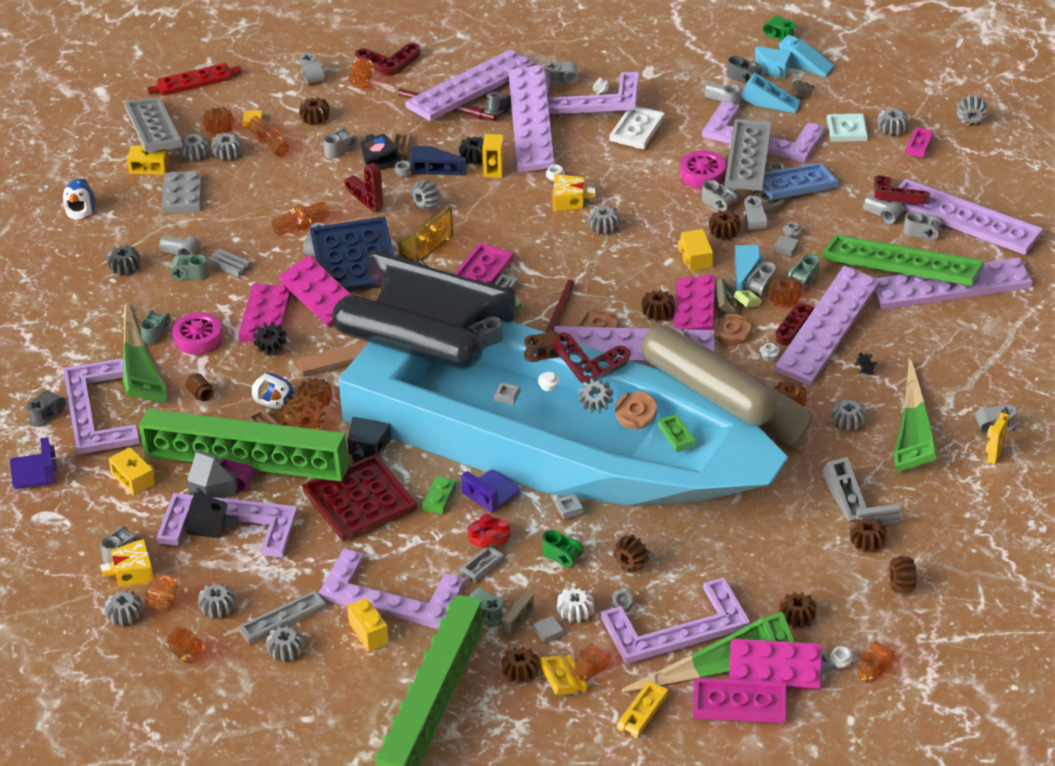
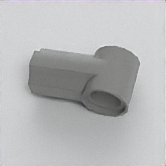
M708 82L704 91V97L740 105V87L736 84L722 86Z
M868 195L863 204V210L880 216L882 221L887 224H893L904 212V206L901 202L878 200L874 196Z
M162 236L159 250L175 255H196L201 244L197 238L192 236L186 237L185 240Z

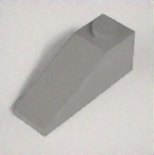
M848 457L829 461L822 469L827 486L848 522L856 520L857 509L866 508Z

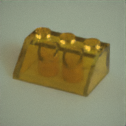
M448 205L437 211L409 234L398 241L399 255L409 261L417 259L423 261L454 236L452 206Z

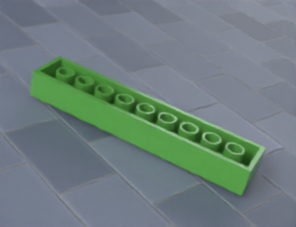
M147 409L139 423L145 457L193 463L197 450L216 455L219 459L226 458L231 461L248 464L255 471L342 481L349 467L345 433Z
M456 594L453 602H449L446 616L440 620L439 631L432 637L430 650L425 651L423 664L418 666L416 671V679L414 683L411 682L409 685L407 698L401 701L400 712L398 716H394L392 721V729L384 737L383 748L378 750L376 754L375 764L378 766L421 765L482 634V600Z

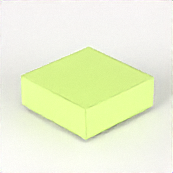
M750 290L736 291L734 298L746 307H759L762 302Z

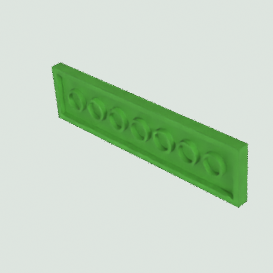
M835 235L822 252V259L831 262L848 263L851 266L859 265L869 269L885 270L886 272H898L907 276L915 275L924 279L941 280L942 282H954L963 286H972L984 268V260L842 235Z

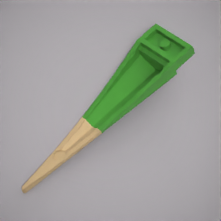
M127 302L124 310L123 385L125 386L126 395L165 403L167 399L166 385L144 346L130 305Z
M912 360L908 362L904 409L894 449L895 467L898 472L938 459V446Z
M783 612L761 618L720 641L623 688L621 692L641 690L648 681L662 686L695 678L729 673L731 639L778 642L795 641Z

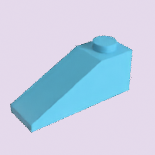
M787 35L779 44V50L791 52V66L824 77L834 69V65L804 40Z
M754 73L745 84L740 96L745 101L758 107L792 113L797 111L800 103L799 99L757 73Z
M735 245L737 291L745 290L747 278L763 262V253H759V245Z

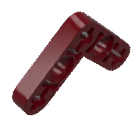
M417 43L406 44L390 58L365 48L355 51L356 63L387 76L397 75L420 56V46Z
M375 163L364 167V182L355 175L344 180L348 192L369 210L375 212L383 208L381 172Z
M883 175L874 177V198L878 200L914 204H928L930 201V192L892 187L890 177Z
M803 303L795 305L777 328L776 342L780 345H789L815 307ZM789 323H796V324H798V325H797V326H791V325H789Z
M566 332L557 334L553 343L557 353L581 383L586 382L590 384L591 378L596 382L599 378L611 374L625 366L631 356L627 347L619 345L590 360L574 338ZM560 340L562 342H567V345H565L564 343L560 344ZM617 354L624 355V358H616ZM578 355L581 361L574 362L570 359V356ZM599 362H607L609 364V368H601L599 366ZM584 372L591 373V376L584 375Z

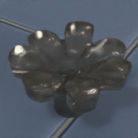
M801 80L791 83L793 90L798 91L796 95L798 99H803L805 93L812 94L815 86L809 83H802Z

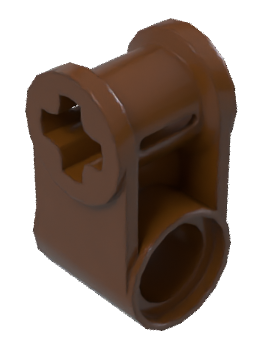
M548 331L527 336L524 340L526 346L524 358L529 362H538L540 360L560 357L553 345L558 333L556 331Z

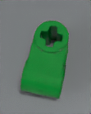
M775 15L763 25V32L768 37L782 41L787 35L796 37L794 34L796 23Z
M548 530L542 535L543 556L560 563L564 567H571L576 557L581 556L584 552V548L579 541L571 539L556 530Z

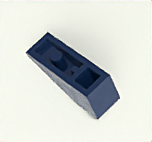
M412 146L410 157L411 174H467L466 158L431 146Z

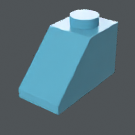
M756 46L755 62L761 66L766 75L779 78L786 77L790 68L791 52Z

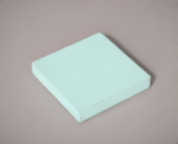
M863 114L827 115L830 142L867 141L868 135Z

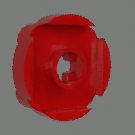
M489 514L480 516V520L473 522L467 527L469 541L477 547L489 548V544L496 543V546H500L506 543L511 536L510 522L493 518Z

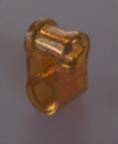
M878 641L872 642L869 648L860 656L859 663L861 667L857 673L858 678L866 683L876 681L891 666L895 659L896 651Z
M591 643L587 648L579 652L577 665L572 669L573 676L582 681L590 680V678L607 667L611 660V655Z

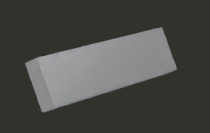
M314 590L238 626V629L247 643L251 645L269 636L270 631L277 630L278 626L281 628H285L286 625L291 626L327 609L326 602Z

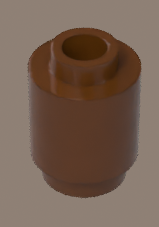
M195 373L187 379L186 388L197 400L206 402L212 398L214 394L213 387L202 374Z

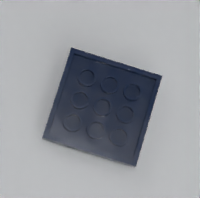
M386 217L310 228L316 262L347 291L379 286L370 279L368 257L372 252L384 250L387 254L394 256Z

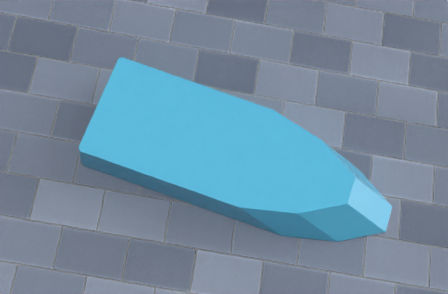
M484 317V318L478 319V320L474 321V322H473L472 324H470V325H473V324H476V323H478V322H481V321L485 320V319L488 318V317ZM501 321L502 341L484 348L481 360L470 369H456L369 342L339 377L342 420L351 424L352 418L357 417L390 423L391 439L484 472L495 470L510 481L547 494L559 496L575 494L579 499L624 506L700 502L771 485L788 459V456L759 426L744 423L663 371L631 360L625 366L601 378L603 384L606 382L610 384L609 389H612L614 393L611 396L613 403L608 404L609 409L601 408V414L596 409L592 414L589 413V408L584 410L582 403L578 400L580 396L578 391L580 388H584L583 383L577 379L561 357L540 360L538 362H529L524 358L526 350L525 338L529 335L546 332L515 322L507 323ZM577 343L590 360L605 353ZM578 355L570 356V359L574 362L581 361ZM599 362V366L601 368H609V364L607 362ZM545 372L555 373L559 377V384L556 389L545 391L538 383L539 376ZM584 372V375L591 376V373ZM501 382L520 386L521 392L514 405L494 401V394ZM634 391L649 394L654 398L657 406V416L654 422L648 427L639 430L625 428L618 422L615 415V405L618 399L626 393H635ZM678 414L695 438L696 447L676 453L658 427V420Z

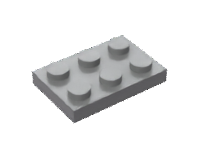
M201 171L164 173L162 213L200 211Z

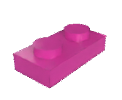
M916 127L907 145L906 154L924 158L934 131Z

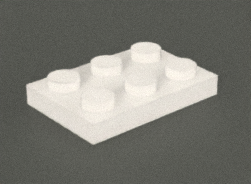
M636 106V110L626 111L611 132L610 141L644 149L664 120V113Z

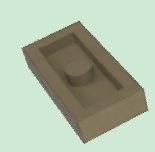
M720 278L716 282L718 307L723 313L738 314L737 299L734 298L735 288Z
M525 592L520 599L518 598L515 601L510 612L505 613L502 618L503 635L512 638L533 612V594Z

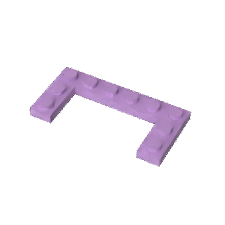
M639 72L621 73L618 94L549 98L551 80L550 77H546L549 114L636 110Z
M722 101L703 129L702 137L731 144L734 126H730V124L738 114L740 105ZM807 123L795 143L785 139L770 137L768 154L806 163L823 136L825 127L815 123Z
M123 358L63 368L77 455L139 444L136 424L100 431L94 430L86 384L123 378Z
M173 493L156 537L157 544L179 545L188 521L189 506L193 495ZM213 497L228 504L227 515L238 517V521L269 525L261 553L263 556L283 558L298 513L297 506Z
M343 549L320 589L319 595L325 601L344 606L368 597L380 615L439 629L440 620L445 618L449 602H453L456 594H461L465 586V578L444 573L430 602H421L351 584L364 561V553Z
M724 577L705 582L703 586L717 614L642 636H637L622 606L601 612V619L625 664L735 633L750 625V621Z

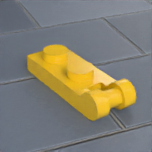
M648 681L619 720L617 730L622 732L628 731L631 733V736L640 738L646 725L667 698L668 689ZM631 720L636 721V724L630 723Z

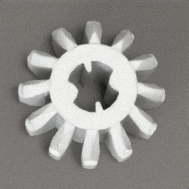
M571 587L570 591L564 589L557 599L558 614L561 615L562 620L568 619L569 623L572 621L580 623L581 619L587 621L594 611L593 596H590L589 590L583 591L581 587L579 589Z

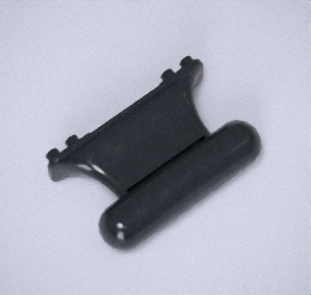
M384 250L372 252L368 257L370 279L375 284L381 286V292L377 300L373 301L359 296H345L335 304L332 313V321L336 330L344 335L456 369H470L481 360L484 347L479 334L467 327L474 321L484 317H497L502 322H512L516 317L515 290L512 287L507 286L503 288L496 286L492 281L472 280L410 262L401 255L392 256Z

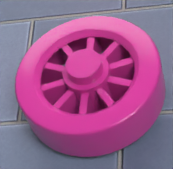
M705 150L694 151L684 156L680 162V177L685 184L691 187L702 189L703 182L706 180H714L721 184L726 178V161L715 152Z
M190 313L179 318L173 325L174 344L180 351L187 354L199 355L211 352L223 341L222 323L216 316L209 313Z

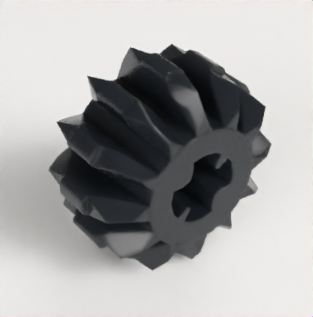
M475 136L472 138L467 137L466 140L461 141L459 154L460 157L466 158L467 164L483 163L482 147L484 139H482V136L478 138Z
M272 321L270 326L266 322L263 323V328L257 326L258 333L253 334L254 339H256L253 343L254 346H258L260 353L265 350V354L268 356L270 351H273L274 355L277 354L276 349L283 351L282 344L287 343L285 338L287 334L286 331L282 330V325L275 326V322ZM272 336V340L268 341V337Z

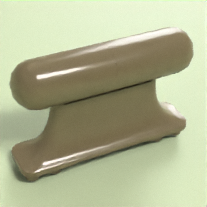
M657 326L650 329L644 336L641 344L642 354L650 364L744 423L759 426L761 430L790 447L797 445L812 423V413L808 409L704 345L690 340L671 327Z

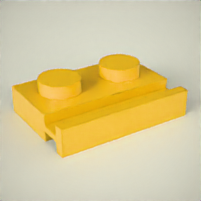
M1001 412L994 426L991 425L989 427L987 437L990 440L985 450L988 453L987 462L995 464L1002 452V447L1005 446L1009 414Z
M567 655L565 658H562V656L541 657L540 667L556 695L575 694L577 691L586 692L587 684L571 655Z

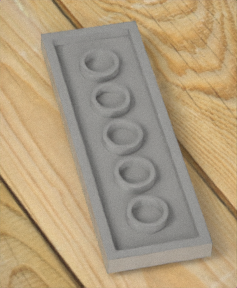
M160 97L124 102L125 110L145 152L154 153L158 150H175L178 147H182L181 138Z
M734 120L725 188L751 191L763 190L771 122Z

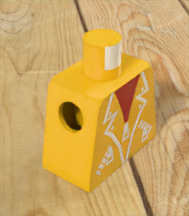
M554 175L553 211L582 209L584 199H595V188L584 187L583 177Z
M144 539L113 549L111 551L112 562L100 565L103 578L116 575L118 585L120 586L154 582Z

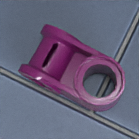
M221 458L222 463L220 465L227 473L231 471L237 477L238 491H246L256 475L255 469L248 464Z

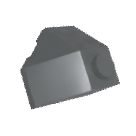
M197 450L187 480L189 495H194L195 492L216 498L237 495V477L231 471L227 473L220 465L222 461L216 455Z

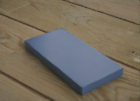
M822 163L765 173L763 191L771 200L838 188L839 181Z

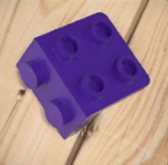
M49 437L40 438L42 454L16 457L10 460L14 489L55 483L54 472L58 470L56 459L52 458L56 457L54 445H50Z
M489 470L479 478L469 471L461 475L462 493L491 513L498 510L520 493L519 486L495 470Z

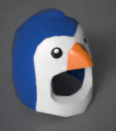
M75 179L66 185L63 193L66 214L75 220L82 219L95 210V195L86 179ZM84 202L85 208L81 211H72L69 208L75 203Z
M269 372L264 373L252 386V396L255 402L267 408L282 410L292 406L294 403L295 392L291 383L279 375ZM266 382H270L267 392L261 398L260 391L262 386Z

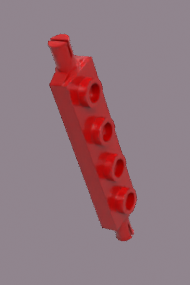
M226 63L158 78L157 85L147 87L148 94L159 92L162 96L228 81L231 80L233 74L242 73L240 65L230 68Z

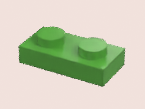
M678 414L658 420V427L676 453L696 447L695 438Z
M436 476L422 504L423 511L443 514L456 488V480Z

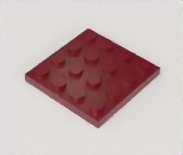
M377 454L350 464L342 481L317 478L302 485V491L342 542L417 510L416 501Z

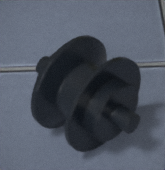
M860 352L855 362V365L861 366L859 372L873 374L877 361H871L872 354H862Z

